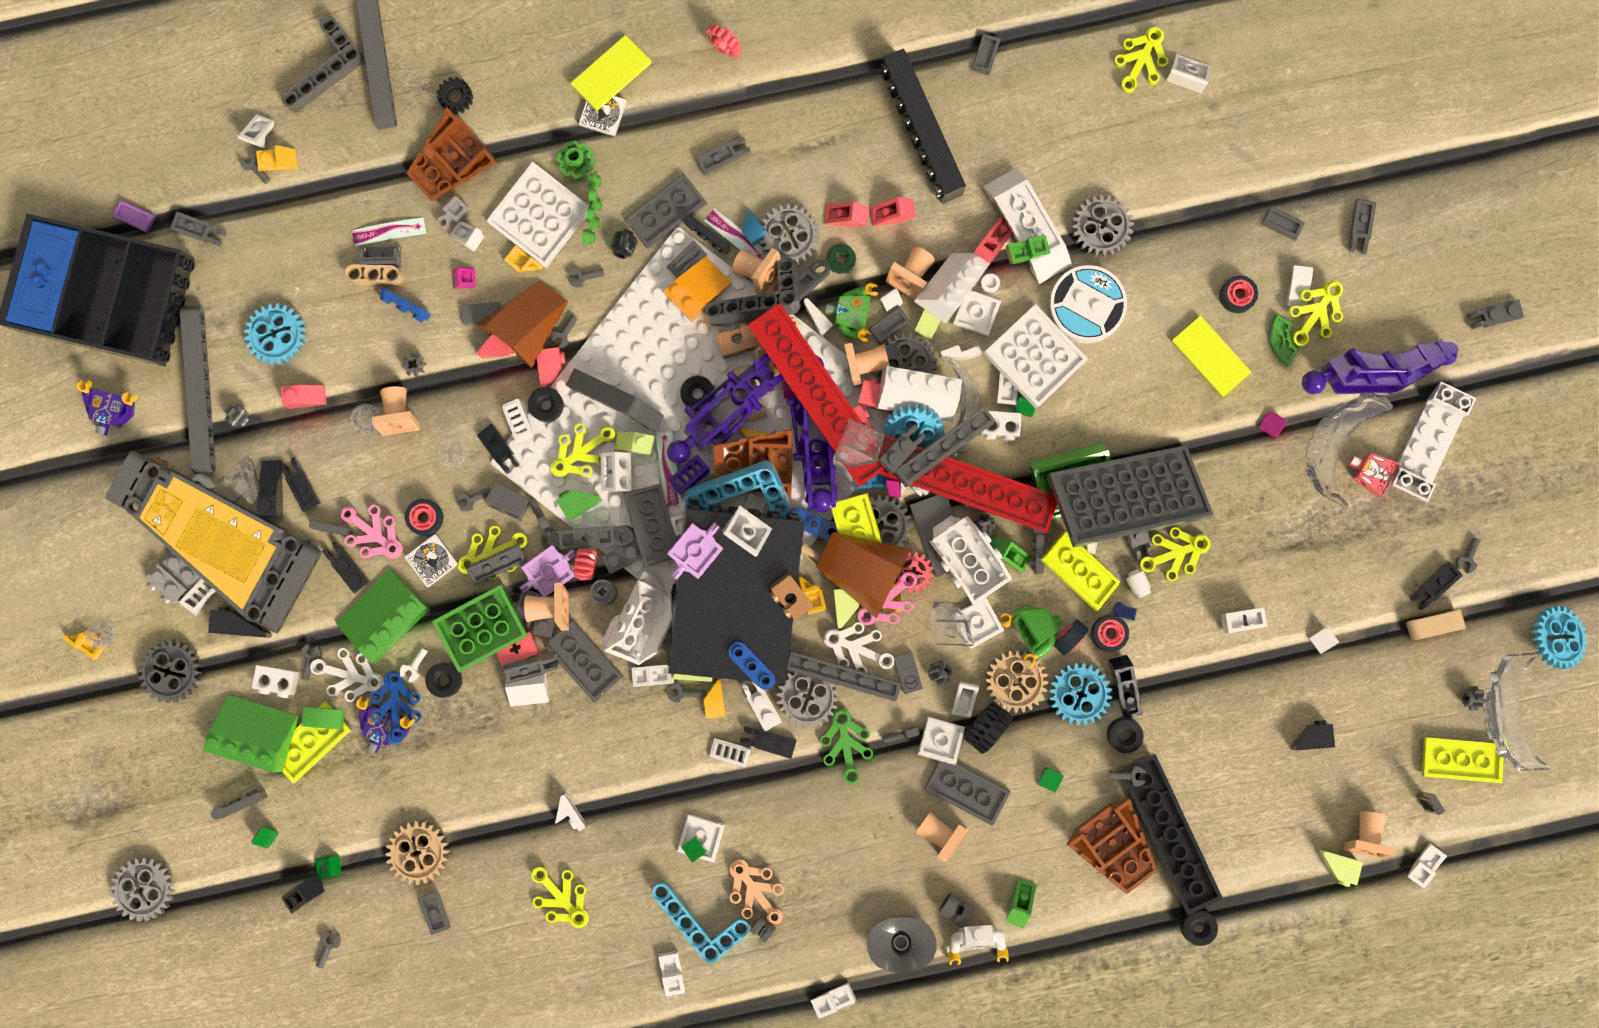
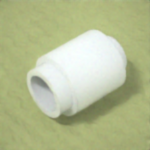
M1139 569L1128 573L1127 583L1132 594L1137 599L1151 593L1149 589L1151 586L1144 571L1140 572Z

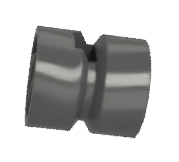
M597 580L590 588V596L597 604L609 605L616 600L618 595L617 587L608 580Z
M951 891L943 901L938 913L947 919L952 918L954 924L963 928L971 917L975 906L966 900L962 902L961 897ZM959 907L960 911L958 912V914H956L955 912Z

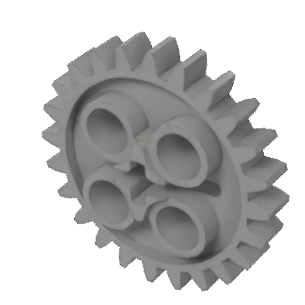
M1100 195L1099 200H1097L1093 196L1092 202L1086 199V206L1080 204L1079 209L1081 211H1075L1074 214L1077 217H1074L1072 222L1076 224L1072 225L1071 229L1077 231L1072 236L1079 237L1076 244L1082 242L1081 249L1087 247V254L1093 250L1095 256L1099 252H1101L1102 257H1105L1107 252L1112 256L1114 250L1119 253L1121 250L1120 246L1125 248L1127 245L1125 241H1130L1131 238L1128 235L1132 234L1133 230L1129 228L1134 223L1129 222L1133 215L1126 214L1129 208L1123 210L1124 202L1119 205L1117 204L1118 198L1111 201V196L1109 195L1104 200L1103 195ZM1094 210H1100L1103 216L1097 217L1094 214ZM1112 218L1118 219L1119 222H1120V225H1118V226L1113 225V224L1111 223V219H1112ZM1101 223L1105 224L1104 229L1100 228ZM1091 226L1094 229V233H1087L1085 227ZM1102 236H1110L1111 242H1105Z
M787 204L786 209L780 205L779 211L772 208L773 215L766 213L768 220L762 219V223L765 225L763 227L768 231L762 238L763 240L760 241V245H766L763 248V252L770 251L773 248L779 251L781 259L790 257L793 261L795 260L797 265H799L800 258L805 262V255L812 257L810 250H817V247L813 244H819V240L815 238L820 236V232L815 231L819 228V225L813 224L816 218H809L811 215L810 211L804 214V207L797 210V204H795L793 209H790L789 204ZM794 218L797 220V224L790 226L787 221ZM780 221H783L787 231L790 234L792 233L794 242L799 246L798 249L794 247L790 237L786 236V231L779 223ZM774 228H778L781 230V234L774 236L771 231ZM800 234H804L807 236V240L801 242L797 237ZM789 244L791 249L785 252L781 249V246Z
M787 673L789 679L786 680V684L778 686L782 693L776 694V696L781 697V700L776 703L783 706L779 711L786 712L783 718L789 716L790 724L795 720L796 727L803 723L804 729L807 728L808 724H810L811 728H814L815 722L822 726V719L828 722L827 715H834L830 710L837 709L833 702L839 701L838 698L834 697L839 691L832 689L836 685L794 673L793 676ZM802 679L807 683L805 690L797 688L798 680ZM811 681H814V686L810 693L812 700L807 702L805 711L801 714V709L805 702L803 694L808 693ZM817 686L824 688V696H816L815 688ZM792 698L800 700L799 708L794 709L790 706ZM811 704H815L818 707L816 715H811L808 712Z
M140 857L136 858L135 862L133 860L127 861L128 865H121L122 871L118 870L115 872L118 877L112 878V881L116 883L110 887V889L115 890V893L111 894L110 897H116L112 904H119L116 911L123 909V917L130 914L129 920H133L136 917L137 922H139L143 918L145 921L150 920L151 917L153 919L157 918L158 913L163 914L165 912L163 908L170 907L167 901L174 899L170 896V893L176 890L171 889L170 886L174 885L175 882L169 881L173 874L167 875L166 872L169 868L162 869L163 862L156 864L155 858L151 859L150 862L148 857L143 858V860ZM146 871L150 874L149 881L145 878ZM128 880L133 884L132 889H129L127 886ZM154 889L158 891V898L153 896ZM136 898L141 902L140 907L135 904Z

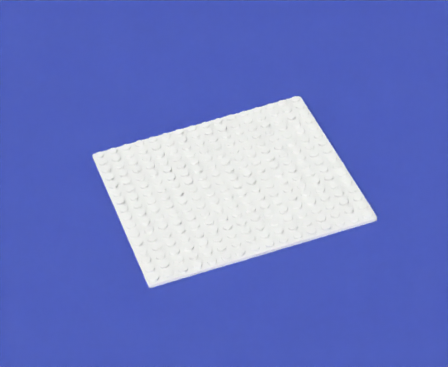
M679 227L673 231L550 386V388L555 389L561 395L564 402V409L560 417L552 422H541L534 418L531 413L528 414L534 436L519 443H516L513 434L508 439L507 444L515 453L514 456L520 463L516 467L508 458L505 461V464L511 471L508 475L494 459L491 461L495 468L573 529L628 525L632 528L623 498V493L626 492H601L600 465L578 460L571 464L577 467L590 466L593 474L588 478L574 473H568L564 477H557L552 473L551 463L559 455V437L565 434L571 439L570 445L567 446L566 458L573 453L576 436L574 427L579 423L584 424L587 429L583 437L582 447L600 435V430L605 426L613 428L616 433L613 441L602 442L587 453L590 455L599 456L601 453L622 452L614 450L618 431L647 434L656 438L655 432L643 427L630 417L565 386L574 368L643 400L665 415L656 432L672 430L673 441H684L688 437L684 433L685 426L692 420L684 411L686 406L680 396V389L684 381L692 376H703L716 389L728 379L727 374L730 371L745 365H752L753 362L758 360L754 354L755 350L723 359L716 335L722 329L730 328V331L738 329L737 325L741 323L713 326L709 322L705 311L691 323L665 297L663 291L677 279L667 269V266L693 241L707 253L706 257L732 282L715 301L757 295L752 282L744 276L734 274L731 266ZM694 247L673 268L676 269L681 263H683L696 250V248ZM698 253V254L679 272V274H681L697 257H699V256L701 255V253ZM789 315L798 320V330L813 352L822 358L824 368L851 407L859 406L858 401L862 386L855 387L847 355L822 338L795 315ZM736 335L732 338V342L739 344L743 338L740 335ZM760 349L758 352L760 356L763 355L762 349ZM869 372L860 374L862 383L864 380L868 381V379L878 380ZM782 382L776 385L773 392H768L761 398L767 417L748 422V419H746L739 428L742 427L767 433L792 429V493L789 510L796 507L831 521L834 517L831 508L827 512L816 513L815 510L808 509V504L805 503L802 461H794L793 455L796 453L791 410L790 405H787L786 399H784ZM723 388L715 394V397L723 391ZM694 389L692 396L696 399L703 396L702 389ZM737 391L735 393L738 398H741L739 391ZM729 396L711 415L721 425L741 405H735L731 400V396ZM545 399L541 402L543 410H548L551 407L550 400ZM861 406L862 409L866 408L868 411L870 426L874 425L877 432L882 433L884 421H888V415L894 416L891 413ZM807 413L808 443L813 439H820L824 442V436ZM741 416V417L729 428V431L733 428V426H734L736 423H738V422L741 420V418H742L743 416ZM797 422L798 439L800 440L801 426ZM706 424L703 426V429L707 432L713 430L711 425ZM579 426L577 428L578 433H581L584 430L583 426ZM525 428V429L519 431L518 433H519V434H520V433H523V432L527 431V429ZM738 428L726 442L744 439L745 437L739 432ZM605 431L604 437H609L610 431ZM567 437L562 438V444H566L568 442ZM656 441L652 457L631 453V491L658 484L662 488ZM710 442L705 446L702 452L694 446L691 449L690 458L682 464H677V471L698 454L709 467V474L714 473L713 443ZM833 459V464L836 465L835 484L838 488L837 501L850 497L855 490L856 482L840 459ZM563 464L557 465V470L560 471L563 469ZM697 464L695 467L697 468L698 471H700L701 468H700V466ZM584 469L583 473L585 475H588L590 473V469ZM690 469V470H689L690 474H691V475H695V473L693 472V470ZM684 474L683 477L688 482L689 478ZM679 479V485L682 487L684 484ZM812 485V492L819 488L829 490V485ZM566 490L596 495L603 500L572 521L566 518L556 502L559 499L558 495ZM688 490L681 494L682 503L667 505L670 518L684 514ZM752 491L720 501L714 505H720L722 509H728L729 506L744 507L749 493ZM758 491L752 492V493H755V494H757V495H759V496L765 498V496H764V494H763L762 492H758ZM690 497L693 500H699L697 497ZM768 502L762 513L767 514L768 510L771 511ZM780 503V504H777L778 507H784V506H785L784 504H781V503ZM812 521L810 523V526L812 528H816L818 526V523L816 521ZM621 530L620 537L623 540H627L629 534L626 530ZM804 531L802 545L806 542L811 547L818 537ZM586 533V535L583 536L587 540L592 539L591 536H588V533ZM624 545L597 548L608 554ZM640 559L624 567L638 580L643 572L660 578L666 593L672 595L671 590L676 579L670 574L678 566L675 560L643 567L642 560Z

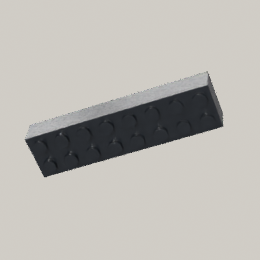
M903 48L884 56L881 64V77L883 81L888 82V92L890 97L895 98L897 102L895 107L898 114H902L905 120L903 125L906 132L910 131L912 138L910 140L914 149L917 148L920 153L918 155L919 161L922 166L925 165L928 171L926 176L929 183L933 182L935 187L933 191L936 199H940L942 204L962 196L966 184L905 49Z
M1149 753L1117 768V771L1129 772L1133 766H1138L1146 771V773H1137L1135 775L1136 780L1145 781L1141 786H1133L1130 780H1121L1182 911L1189 915L1223 899L1156 754Z

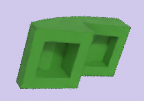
M1046 235L1028 238L1026 241L1006 246L1010 265L1051 254Z
M303 707L301 726L343 729L345 710Z

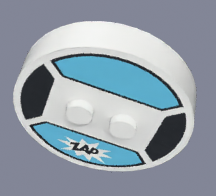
M1092 265L1079 266L1066 272L1053 287L1049 298V313L1052 322L1070 340L1079 343H1095L1109 337L1120 326L1127 310L1126 293L1119 279L1108 270Z

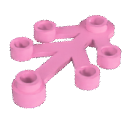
M371 505L368 509L369 514L372 516L373 528L357 516L356 509L352 507L342 509L340 514L342 520L354 523L368 534L356 537L353 535L346 536L344 542L347 546L354 547L356 544L378 542L383 546L372 549L362 547L359 552L362 558H370L371 556L382 554L392 559L401 556L403 546L401 542L396 540L395 518L387 516L383 520V524L387 527L388 531L387 540L382 536L381 508L379 506ZM374 507L378 509L376 514L372 513ZM347 511L351 512V516L349 518H346L345 513ZM388 519H392L393 521L392 525L390 526L387 525ZM352 537L354 539V543L350 545L348 543V540ZM394 545L396 550L392 553L390 547ZM365 549L369 550V554L367 556L363 555V551Z
M909 571L902 575L901 582L889 592L882 608L900 609L905 612H911L914 609L915 604L912 600H906L905 602L891 600L905 588H912L917 583L915 573ZM907 576H911L913 582H908ZM910 603L911 609H907L905 604ZM862 607L858 611V620L864 625H871L875 620L897 624L901 618L898 612L890 614L879 613L877 619L872 615L870 618H866L865 612H868ZM891 615L897 616V621H893Z

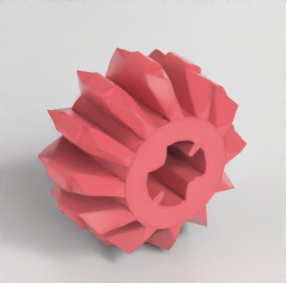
M579 548L576 553L573 570L575 578L584 581L593 579L597 564L596 551L588 548Z

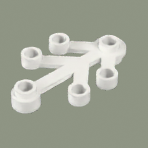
M857 622L845 630L829 629L824 634V642L828 647L834 649L839 665L841 660H846V667L849 666V661L844 658L841 646L849 650L856 670L862 667L867 673V669L863 666L859 654L878 661L879 665L884 669H889L894 665V658L891 654L885 653L881 655L862 647V645L872 641L877 642L881 640L882 633L879 630H874L871 634L854 641L844 639L854 633L861 634L864 631V625ZM857 624L862 626V630L860 632L855 631V626ZM874 632L880 634L879 639L876 640L872 637ZM833 634L837 636L835 642H831L829 639ZM885 657H888L890 659V663L888 665L883 664V659Z
M347 648L339 649L337 655L342 659L348 671L329 666L322 659H316L310 665L311 672L316 675L328 673L345 678L343 681L327 687L326 693L328 696H337L339 691L355 682L363 683L359 688L345 693V699L348 702L355 701L358 696L367 691H377L384 685V678L380 674L373 672L366 658L363 663L360 662L361 653L356 656V662L362 666L366 676L360 675L350 658V650ZM343 650L347 652L346 657L341 656ZM319 663L323 665V669L321 671L317 668V665ZM374 679L378 681L377 686L372 685ZM332 687L336 689L335 694L330 693ZM350 692L354 694V698L352 700L348 698V694Z

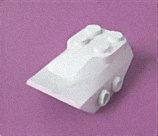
M951 515L933 528V539L930 541V544L941 558L942 562L940 564L946 572L950 571L953 575L951 580L957 588L961 587L971 603L976 605L1012 579L1000 560L1003 558L997 548L993 550L989 544L991 539L986 532L982 534L968 516L957 518Z
M643 572L620 615L612 619L602 640L604 651L638 665L658 653L671 627L673 616L672 595L666 593L660 578Z

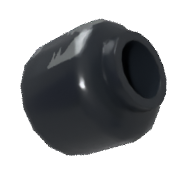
M624 229L615 233L610 248L614 256L626 259V257L633 255L638 241L632 231Z

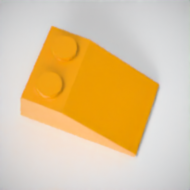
M705 256L679 276L663 292L665 297L692 323L705 310L706 305L714 302L732 282Z

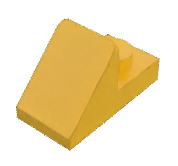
M275 145V150L256 151L259 171L298 169L295 149Z

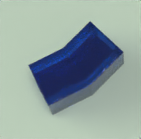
M1116 602L1111 613L1122 619L1135 621L1137 609Z

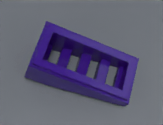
M697 454L668 481L678 494L681 495L709 474L710 470ZM697 464H698V465L700 466V468H701L700 471H698L697 468L695 467ZM690 469H692L693 472L695 473L694 476H692V475L690 474V472H689ZM684 474L690 479L688 482L684 479ZM677 479H680L684 484L682 487L677 483Z

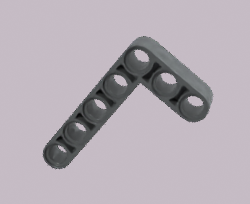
M324 16L320 20V27L338 52L284 91L281 100L290 111L297 112L363 62L361 52L332 16ZM334 24L332 29L327 30L329 25ZM340 39H345L344 43L338 44ZM352 53H356L353 59H349ZM341 64L338 70H334L336 65ZM326 75L325 80L319 81L321 76ZM306 87H311L309 92L304 93ZM292 98H296L294 103L289 104Z
M784 257L777 264L779 291L710 302L704 310L709 322L713 326H722L753 321L779 303L788 315L798 312L800 309L799 278L793 259Z
M575 368L565 384L570 389L630 417L655 433L665 416L643 400Z

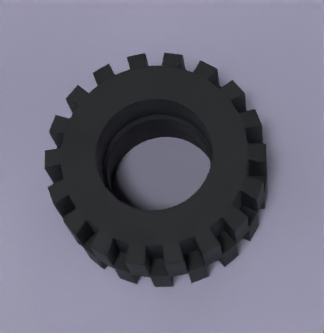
M994 701L972 723L965 733L964 740L981 754H984L1003 735L1011 724L1013 716Z

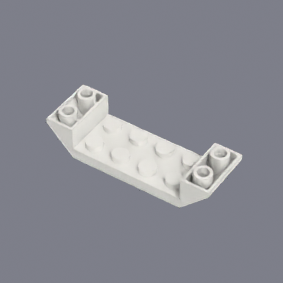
M1015 168L983 186L991 203H996L1018 242L1046 235L1051 254L1029 260L1031 264L1030 270L1038 284L1072 267L1065 243L1028 179Z
M1443 382L1437 385L1426 400L1397 461L1400 466L1392 479V486L1425 502L1429 501L1436 486L1433 480L1463 417L1469 415L1476 401L1475 397Z

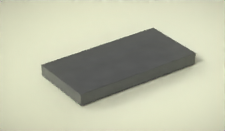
M683 173L624 218V220L648 250L682 224L686 216L694 215L707 205V202Z
M658 484L623 493L643 567L674 560L667 552L677 540L661 485Z
M936 495L910 505V509L931 561L930 563L934 568L935 576L938 577L950 571L946 572L940 564L942 562L941 558L930 544V541L933 539V528L949 516H954L948 498Z
M574 620L569 622V630H560L543 645L548 651L556 652V660L594 703L623 678L622 674Z
M939 760L924 787V790L991 826L994 825L1011 792L958 763L953 765Z

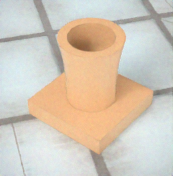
M913 247L904 267L894 262L885 282L916 300L927 284L921 278L935 263V259L928 251L920 247Z
M772 248L765 259L761 260L743 249L734 260L733 273L751 278L757 295L771 293L778 283L777 264L781 259L779 251Z
M852 343L844 344L855 387L863 385L860 374L883 371L887 366H890L885 344L861 353H855Z
M394 386L380 390L385 415L372 417V423L382 436L420 430L418 420L411 411L406 412V388Z
M554 583V597L525 596L524 611L527 622L554 618L561 631L569 630V593L563 583Z
M931 811L916 834L942 848L937 858L947 862L968 829L963 825H958L956 830L953 831Z
M1360 811L1359 840L1345 842L1343 844V851L1380 859L1395 856V848L1381 845L1387 816L1375 812Z

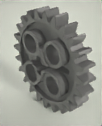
M902 333L901 338H898L895 334L894 341L889 338L887 339L888 346L885 345L889 362L895 361L898 364V368H902V361L906 362L916 350L917 354L911 359L909 366H906L904 369L934 374L931 370H936L937 366L932 365V363L937 362V359L931 357L935 354V351L929 352L931 344L924 345L926 339L920 342L918 341L919 335L913 339L912 333H909L908 338H905L904 333ZM906 346L909 348L910 353L903 355L899 349ZM922 358L925 365L919 367L915 364L914 360ZM882 371L877 374L878 377L882 376Z
M878 495L877 501L870 497L872 509L877 510L879 513V517L876 520L877 524L884 521V525L898 528V531L882 529V532H880L882 542L904 548L903 540H910L906 537V534H912L910 530H907V527L913 525L907 523V520L911 518V516H905L908 509H900L903 503L895 505V498L889 502V496L882 500L881 495ZM892 513L898 517V521L895 524L888 522V516ZM887 532H891L894 536V540L891 543L884 541V535Z
M170 640L169 644L167 641H162L161 645L159 643L154 644L155 649L148 648L150 654L142 655L146 660L139 661L143 668L137 669V671L142 672L143 675L139 676L138 679H144L140 686H147L145 693L152 692L150 698L158 696V702H162L164 698L165 703H170L171 700L178 702L179 698L181 700L186 699L185 694L192 695L190 689L198 688L194 683L201 682L197 675L203 674V672L198 671L197 668L201 667L202 664H196L200 657H193L195 650L188 651L190 645L182 647L183 642L180 641L176 644L175 640ZM163 655H166L167 662L165 664H163L161 661ZM182 660L185 662V668L183 670H181L179 667V663ZM157 665L163 669L170 668V671L185 674L186 677L184 678L177 674L170 675V672L155 669L154 666ZM157 673L161 676V680L158 683L155 680ZM175 679L179 681L178 688H175L173 686V681Z

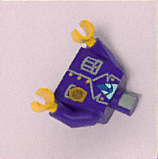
M81 379L77 383V388L82 393L88 418L98 422L95 433L107 436L110 425L120 428L134 416V401L138 398L136 394L130 397V391L122 396L94 388L91 391L89 388L92 386V381L88 380L84 385Z
M360 696L356 702L359 708L360 729L363 731L362 735L370 739L366 749L377 753L381 744L385 746L391 745L387 740V734L392 729L391 711L388 710L380 722L374 723L370 720V714L374 710L379 709L380 706L375 704L368 706L370 703L369 698L364 702L362 701V696ZM374 714V717L379 719V715ZM407 714L404 717L399 715L400 729L404 732V738L407 736L410 726L415 722V719L409 722ZM394 732L395 737H400L398 733Z

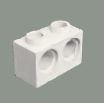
M989 411L996 420V429H986L980 436H984V439L996 440V437H1003L1004 441H1015V438L1018 439L1020 437L1021 413ZM1005 424H1014L1015 430L1013 432H1008L1005 428Z
M601 453V492L631 491V453Z
M1264 608L1220 614L1224 633L1268 627Z
M256 665L252 688L258 689L257 693L269 694L270 692H276V696L288 698V695H295L299 672ZM265 675L269 677V683L267 685L263 683V677ZM284 678L288 681V686L285 689L281 685Z

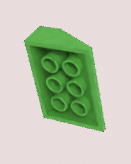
M1101 442L1031 461L1029 466L1034 488L1053 494L1047 478L1049 473L1111 460L1109 450ZM1058 505L1052 520L1062 517Z
M389 568L335 624L370 663H378L424 616L430 607Z
M499 585L432 621L458 673L528 636L504 585Z
M228 695L208 731L203 751L266 771L283 772L299 715Z

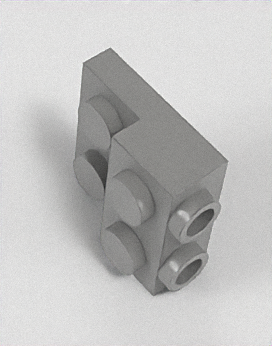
M172 552L162 564H157L145 579L148 581L147 586L155 592L158 590L163 594L161 596L163 601L168 604H179V601L197 583L200 577Z

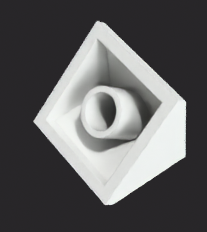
M1176 53L1166 81L1202 93L1209 82L1211 66Z
M739 506L722 529V532L756 557L772 528Z
M546 673L509 684L507 681L505 682L510 706L549 702Z

